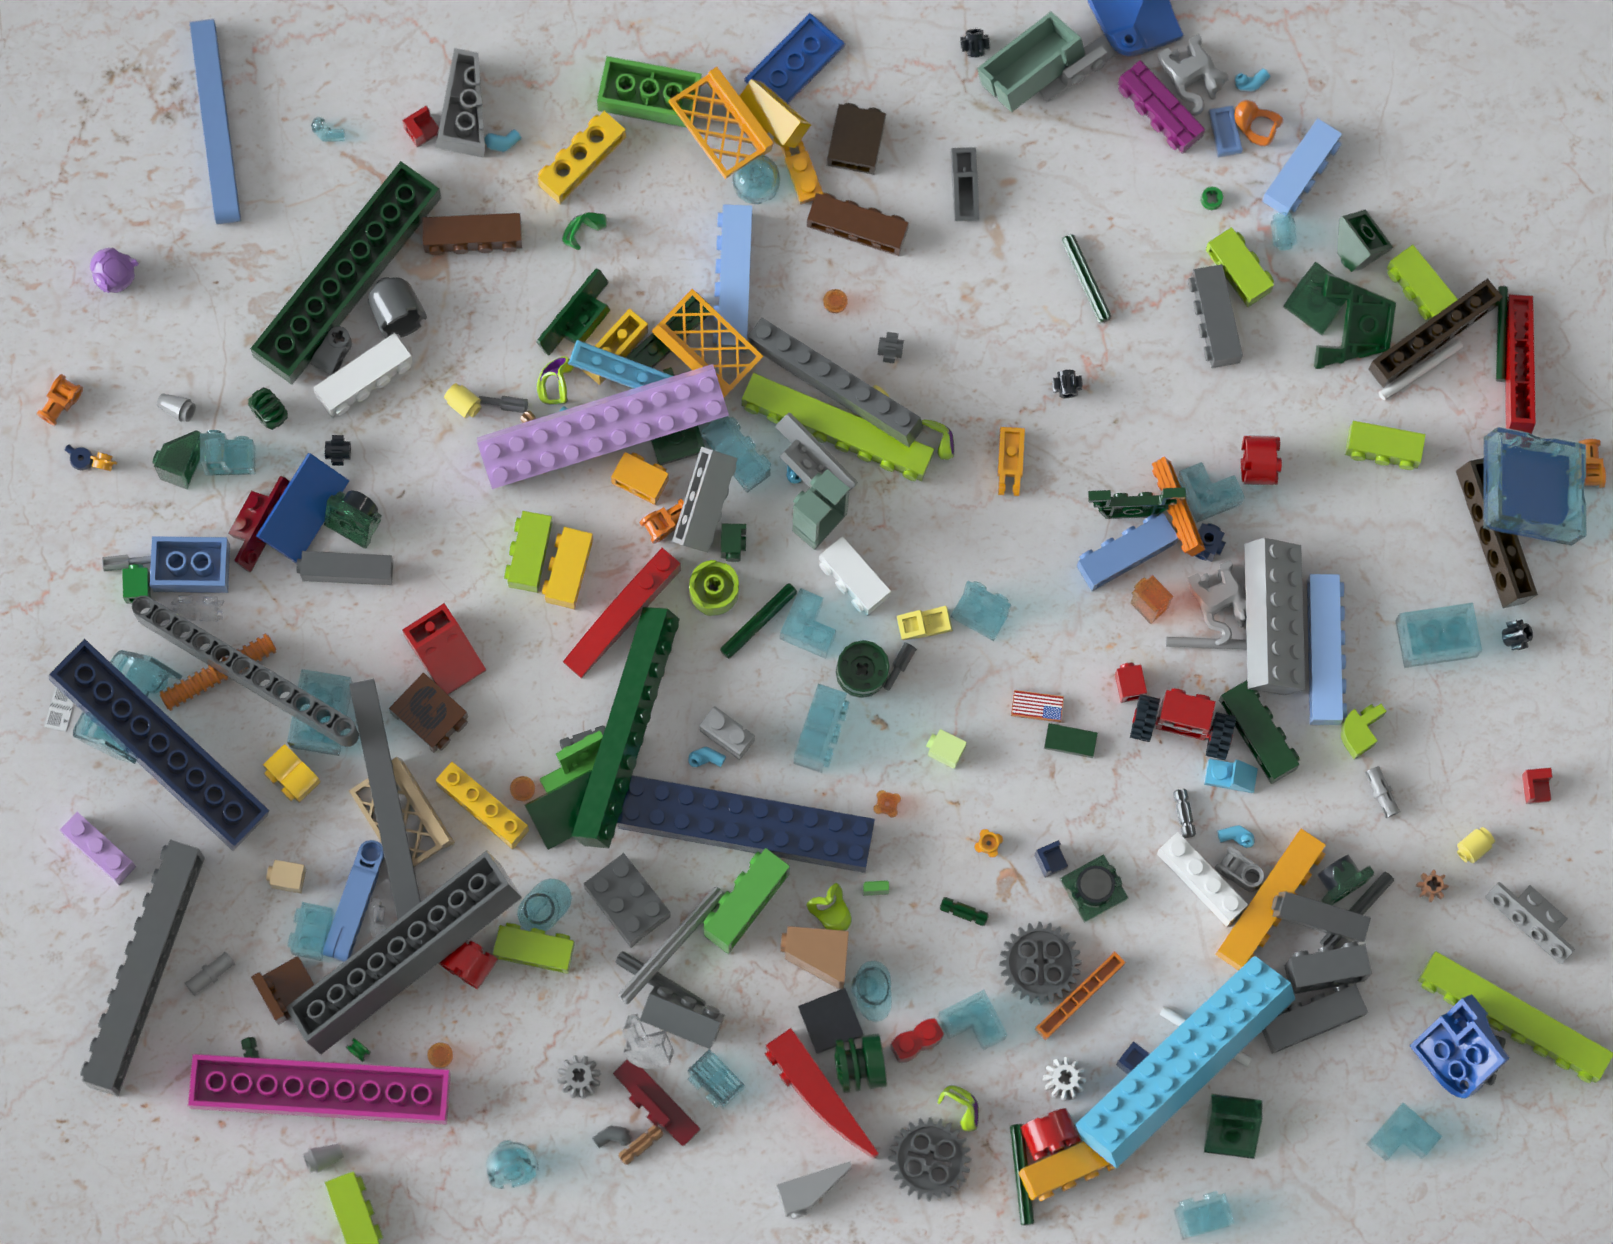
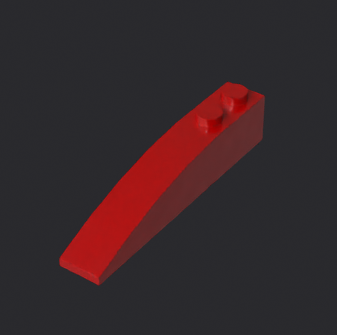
M1512 294L1508 296L1505 381L1506 436L1531 438L1536 424L1533 296Z
M662 547L595 621L563 660V663L582 679L641 615L643 607H648L681 571V563Z
M792 1028L766 1044L768 1052L765 1053V1056L772 1066L777 1064L782 1071L779 1076L787 1087L791 1085L809 1108L847 1142L872 1159L877 1158L879 1153Z

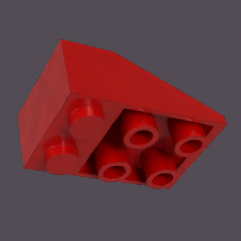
M445 603L402 629L404 637L433 681L448 695L487 671Z

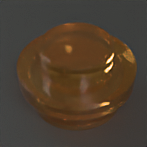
M839 289L829 290L823 298L825 309L831 313L842 312L848 302L846 294Z
M526 776L515 778L510 785L511 795L518 801L531 799L535 793L534 782Z
M435 1043L428 1050V1060L436 1068L447 1067L452 1062L453 1051L446 1043Z

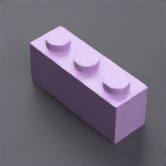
M78 812L60 829L70 842L118 885L136 868L135 864Z

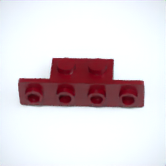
M280 476L269 496L251 491L228 532L233 538L244 541L234 561L248 572L253 570L267 544L256 537V535L290 483L286 477Z
M629 1057L613 1072V1075L632 1094L628 1099L638 1109L643 1106L649 1112L646 1116L656 1128L659 1125L665 1128L681 1146H685L700 1131V1127L632 1057Z

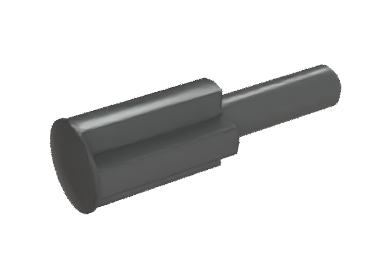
M485 396L478 397L481 399L480 403L500 406L501 410L525 413L528 409V399L510 396H502L501 399Z
M904 642L892 666L894 669L883 686L885 690L889 691L900 671H905L915 651H917L911 644Z

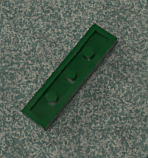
M691 296L685 303V313H700V302L694 296ZM683 306L675 314L683 313ZM703 306V313H710V312ZM703 315V321H704L709 315ZM672 316L666 325L672 331H683V316ZM686 316V331H693L700 325V316ZM652 333L626 358L654 368L671 350ZM677 334L683 340V334Z

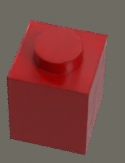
M1131 662L1120 665V668L1115 672L1120 702L1139 700L1140 694L1147 695L1141 664L1135 665Z

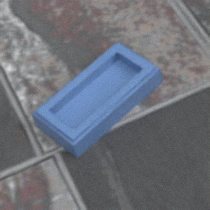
M1233 106L1209 109L1218 157L1240 154L1243 151L1238 126L1235 122Z

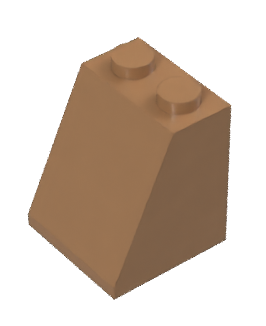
M788 926L787 933H782L780 952H785V960L837 989L844 988L849 931Z

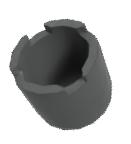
M384 277L380 279L369 293L368 302L384 338L389 337L393 333L399 334L401 338L412 334L421 327L420 321L427 319V315L408 281L400 277Z

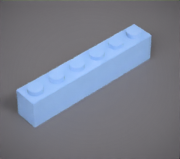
M723 204V213L718 212L717 227H722V236H717L716 249L721 250V259H716V273L720 274V282H715V297H719V305H714V309L747 340L752 206ZM721 323V330H728V329ZM721 332V347H736V336L731 332ZM713 333V343H716L717 347L718 333ZM738 339L739 347H746V346ZM739 349V352L747 353V349ZM721 350V352H736V350Z
M1310 574L1307 579L1310 725H1340L1343 718L1347 717V704L1343 703L1342 694H1346V679H1342V669L1346 667V656L1341 654V645H1345V630H1341V621L1345 619V608L1340 606V597H1344V582H1340V574Z

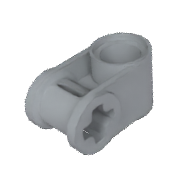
M1229 847L1223 861L1215 866L1216 871L1238 884L1244 890L1251 892L1258 890L1264 879L1263 870L1247 859L1241 852ZM1254 873L1258 876L1259 881L1250 883L1246 880L1245 875Z

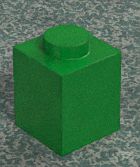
M135 564L130 565L129 568L122 569L123 599L126 604L132 603L139 596L151 598L150 572L148 568Z

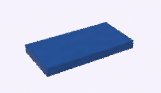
M809 13L744 78V81L747 84L751 79L763 82L788 104L845 47V43L814 15Z
M308 453L256 537L294 563H297V559L302 558V551L308 549L350 480L311 453Z

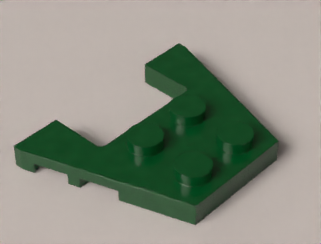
M1326 273L1323 295L1331 298H1347V307L1341 346L1316 345L1314 367L1322 369L1327 365L1341 364L1346 360L1358 357L1363 358L1390 349L1396 302Z
M1185 487L1163 488L1161 495H1153L1152 492H1141L1138 496H1128V493H1116L1111 497V490L1088 491V502L1093 503V507L1098 508L1099 513L1105 519L1147 518L1153 514L1158 516L1168 510V505H1176L1177 499L1183 500L1186 498Z

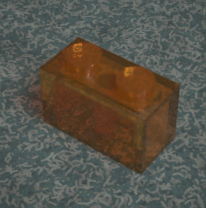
M1152 575L1148 580L1145 577L1142 578L1134 586L1135 590L1132 592L1133 597L1130 603L1152 624L1169 608L1173 595Z

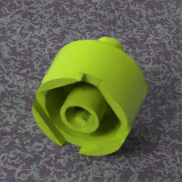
M709 560L699 564L694 569L689 581V594L693 605L707 616L721 615L728 612L735 605L739 596V580L735 570L730 565L716 560ZM713 584L714 587H718V591L710 590V585Z

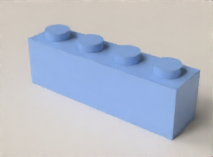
M1317 118L1266 191L1262 202L1285 217L1288 216L1291 210L1296 212L1303 201L1300 199L1301 195L1304 192H1310L1316 182L1313 180L1315 175L1323 173L1329 163L1326 159L1330 154L1334 156L1342 145L1339 142L1342 133Z

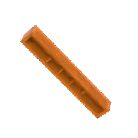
M1164 456L1152 463V472L1159 481L1157 485L1161 491L1163 488H1181L1172 462ZM1186 498L1183 500L1177 499V504L1168 505L1167 511L1173 518V526L1177 528L1178 532L1176 534L1178 539L1182 541V550L1185 554L1188 553L1193 557L1204 551L1205 547Z
M1114 951L1108 959L1038 1024L1035 1030L1044 1040H1047L1117 973L1126 962Z

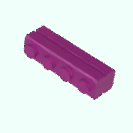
M1141 60L1119 77V92L1125 98L1130 97L1135 103L1134 107L1142 116L1147 115L1151 120L1150 124L1153 129L1158 133L1162 132L1167 137V143L1173 150L1178 149L1181 153H1184L1204 136L1205 128Z

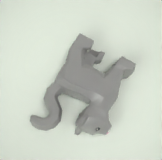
M1200 34L1189 38L1190 45L1187 46V51L1190 57L1182 61L1179 60L1180 53L1178 49L1172 52L1170 48L1158 52L1159 61L1163 69L1171 76L1172 84L1176 87L1177 94L1182 100L1195 103V107L1189 111L1193 116L1203 112L1205 103L1198 94L1189 93L1186 88L1196 81L1204 79L1206 89L1213 100L1216 98V92L1221 90L1229 80L1228 74L1216 69L1211 57L1200 46L1202 43Z
M1231 560L1220 564V569L1218 570L1220 584L1210 587L1208 584L1210 579L1208 573L1203 574L1201 577L1197 573L1187 578L1191 593L1199 602L1205 623L1210 629L1222 632V637L1215 641L1217 646L1227 645L1231 641L1232 631L1226 623L1216 621L1214 619L1215 614L1227 607L1233 606L1235 618L1241 628L1244 627V622L1246 621V597L1241 584L1231 573L1233 569Z

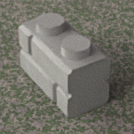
M715 706L699 725L700 732L739 760L755 741L754 734L747 729L743 730V726Z

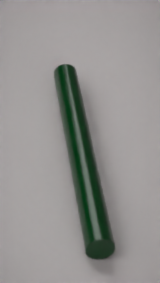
M1499 286L1498 291L1503 298L1498 305L1496 381L1504 382L1506 381L1508 287Z

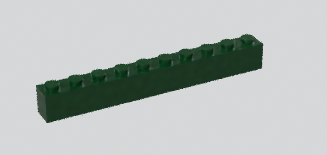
M643 607L572 834V837L584 846L610 848L611 841L615 836L616 825L622 813L624 799L629 790L632 773L636 767L640 747L644 741V734L651 718L652 708L658 696L660 682L664 676L668 656L671 653L672 643L679 627L680 619L668 608Z

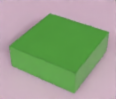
M868 881L863 883V896L889 894V881Z

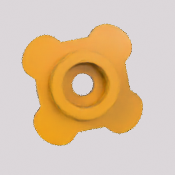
M98 452L97 456L90 457L94 459L92 466L103 470L111 471L112 466L117 464L116 461L112 460V455Z
M987 829L981 830L979 833L980 839L974 846L976 852H984L991 858L998 855L997 849L999 844H1002L1003 837L1000 834L989 832ZM987 841L991 842L990 846L986 844Z

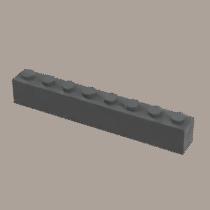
M764 318L759 320L747 336L750 344L763 356L907 447L912 445L923 430L921 417Z

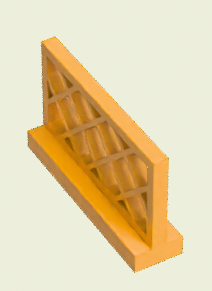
M717 66L710 70L708 75L669 100V104L725 179L761 155L764 156L772 151L774 142ZM707 83L713 91L712 98L697 96L698 89ZM683 98L694 100L692 111L681 109L677 102ZM696 101L711 103L709 114L695 112ZM713 104L723 105L727 110L726 117L712 115ZM693 118L708 119L706 130L696 129L693 125ZM710 121L725 122L723 133L709 131ZM727 123L737 124L740 127V137L726 134ZM708 136L722 138L721 148H710L707 144ZM725 139L739 141L737 153L723 150ZM742 142L752 144L757 151L751 155L741 154ZM722 155L736 157L735 165L726 170L721 163Z
M693 289L651 331L691 370L708 366L704 361V350H719V365L713 366L714 368L719 367V374L716 372L723 398L763 357L755 347ZM691 296H694L700 302V313H685V303ZM683 306V313L675 314ZM703 306H704L710 313H703ZM703 315H714L718 319V330H703ZM672 316H683V331H672L666 323ZM686 316H700L701 330L686 331ZM721 323H722L728 330H721ZM721 332L733 333L736 336V347H721ZM686 333H701V348H690L686 344ZM703 333H718V347L704 348ZM677 334H683V340ZM738 339H739L746 347H739ZM739 349H749L756 355V358L750 364H739ZM701 350V357L694 351ZM721 350H736V364L722 365ZM722 367L737 368V378L730 385L722 378ZM739 367H746V368L739 374Z

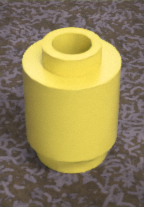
M453 384L444 396L447 404L465 419L469 416L475 417L481 409V405H479L481 399L464 385Z
M1486 828L1475 829L1457 844L1459 849L1457 853L1464 862L1475 863L1492 849L1495 839Z

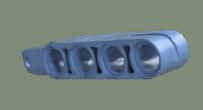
M375 840L365 841L359 847L324 946V956L343 962L351 957L384 859L383 846Z

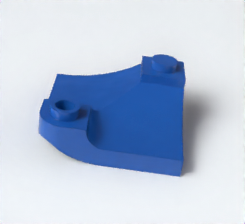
M1170 0L1087 1L1109 44L1121 55L1129 57L1141 55L1181 40L1184 36Z
M1472 994L1462 998L1446 1014L1441 1015L1410 1045L1434 1078L1449 1093L1463 1099L1474 1095L1483 1087L1482 1084L1510 1059L1490 1028L1486 1018L1488 1013ZM1465 1080L1468 1082L1469 1087L1465 1085Z

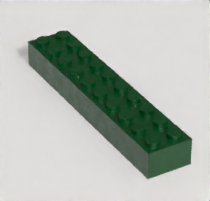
M400 161L250 348L253 357L293 385L311 362L314 353L321 346L328 332L333 327L341 325L420 226L422 217H427L441 199L440 188Z

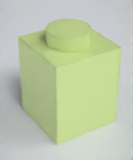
M940 729L937 735H931L926 747L930 748L928 756L955 769L966 748L967 742Z

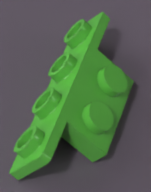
M600 730L594 734L587 735L584 739L556 753L561 768L540 778L546 793L593 769L603 737Z

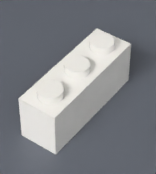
M843 536L820 554V568L826 575L829 576L831 574L837 580L835 584L843 594L848 593L851 596L853 606L860 613L864 611L868 616L890 598L891 591Z

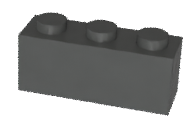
M654 987L649 993L640 1021L711 1049L716 1041L725 1015L713 1006L705 1007L697 1004L691 997L677 996L666 987Z

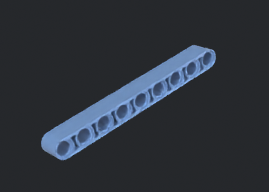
M215 20L190 22V31L216 225L240 222L241 216Z

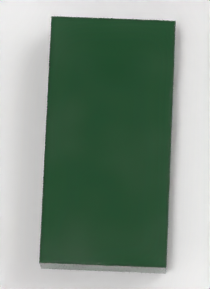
M1049 723L1044 749L1093 758L1098 733Z

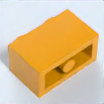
M624 452L611 476L612 484L656 505L669 481V473L659 464L654 463L651 465L645 462V459L637 453L632 452L629 454Z

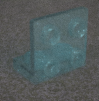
M967 581L964 593L952 612L951 618L994 641L1009 616L1011 604L1008 603L1009 600L999 593L994 595L986 591L987 588L977 581L973 583Z

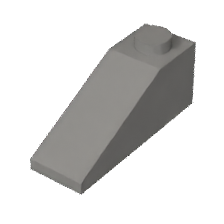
M851 1162L777 1184L776 1188L785 1216L791 1215L792 1219L807 1215L806 1210L811 1209L851 1170Z

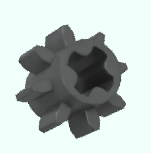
M887 332L886 338L880 337L877 355L884 356L883 362L895 363V358H902L904 340L898 339L899 333Z

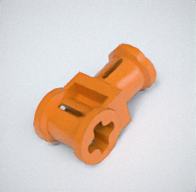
M60 374L46 395L49 399L42 410H38L37 415L50 425L55 426L57 424L56 419L63 409L68 412L70 407L77 402L83 392V387L81 385H74L66 380L65 375Z
M1585 439L1579 441L1578 444L1581 447L1582 458L1578 462V488H1584V486L1604 488L1606 471L1603 458H1599L1598 447L1601 445L1600 440Z
M679 499L678 504L668 510L663 507L658 511L648 514L639 522L641 526H645L651 535L653 544L665 539L671 532L676 530V524L684 504L682 499Z

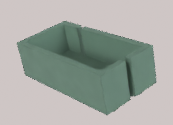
M1049 12L980 65L977 70L982 86L994 97H998V100L1008 110L1013 112L1060 76L1065 70V66L1070 67L1086 56L1081 37L1053 12Z
M828 469L823 474L819 472L811 480V488L806 492L801 491L793 501L795 504L792 514V531L814 550L843 520L848 511L850 488Z

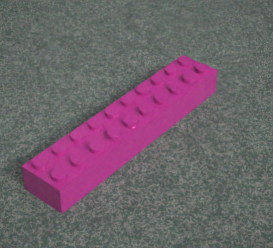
M193 1054L188 1106L191 1109L447 1125L451 1073L449 1070Z

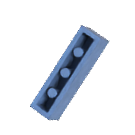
M1164 513L1159 516L1153 514L1143 521V525L1137 528L1131 526L1122 532L1123 536L1116 540L1110 538L1101 544L1102 548L1095 552L1092 549L1088 550L1079 557L1080 560H1078L1077 568L1091 591L1177 544V534Z

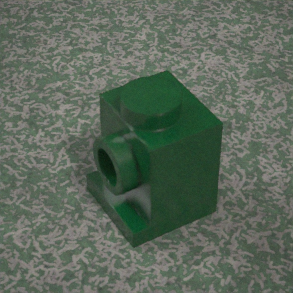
M722 523L721 558H726L728 562L741 561V551H746V536H741L746 535V524Z

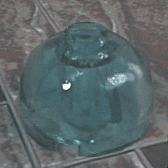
M765 155L756 158L735 172L732 177V183L738 197L752 204H761L763 201L774 198L779 191L781 182L777 165Z
M510 1140L499 1143L489 1154L486 1162L489 1183L499 1189H504L503 1184L512 1183V1188L523 1185L536 1176V1169L539 1171L536 1157L531 1149L525 1144Z

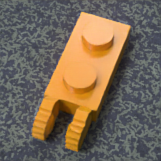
M801 139L796 146L799 154L791 156L788 146L782 148L785 157L784 162L800 204L814 200L816 193L822 194L823 191L808 151H805Z
M1000 427L997 476H999L998 495H1004L1006 490L1005 477H1015L1013 495L1019 496L1020 479L1023 475L1025 428Z

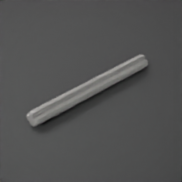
M714 887L619 992L618 997L624 1003L629 1004L719 904L720 899L724 895L720 888Z

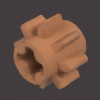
M1434 869L1430 876L1423 872L1421 878L1424 882L1416 884V887L1421 888L1422 891L1419 897L1425 895L1429 897V902H1432L1435 896L1442 899L1444 894L1441 890L1449 888V885L1443 882L1445 875H1436ZM1430 881H1433V885L1437 886L1434 891H1431V886H1427Z

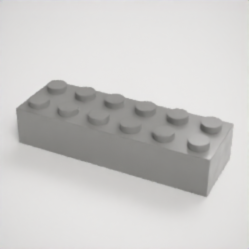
M1269 538L1245 543L1248 689L1279 695L1304 691L1305 664L1301 545Z

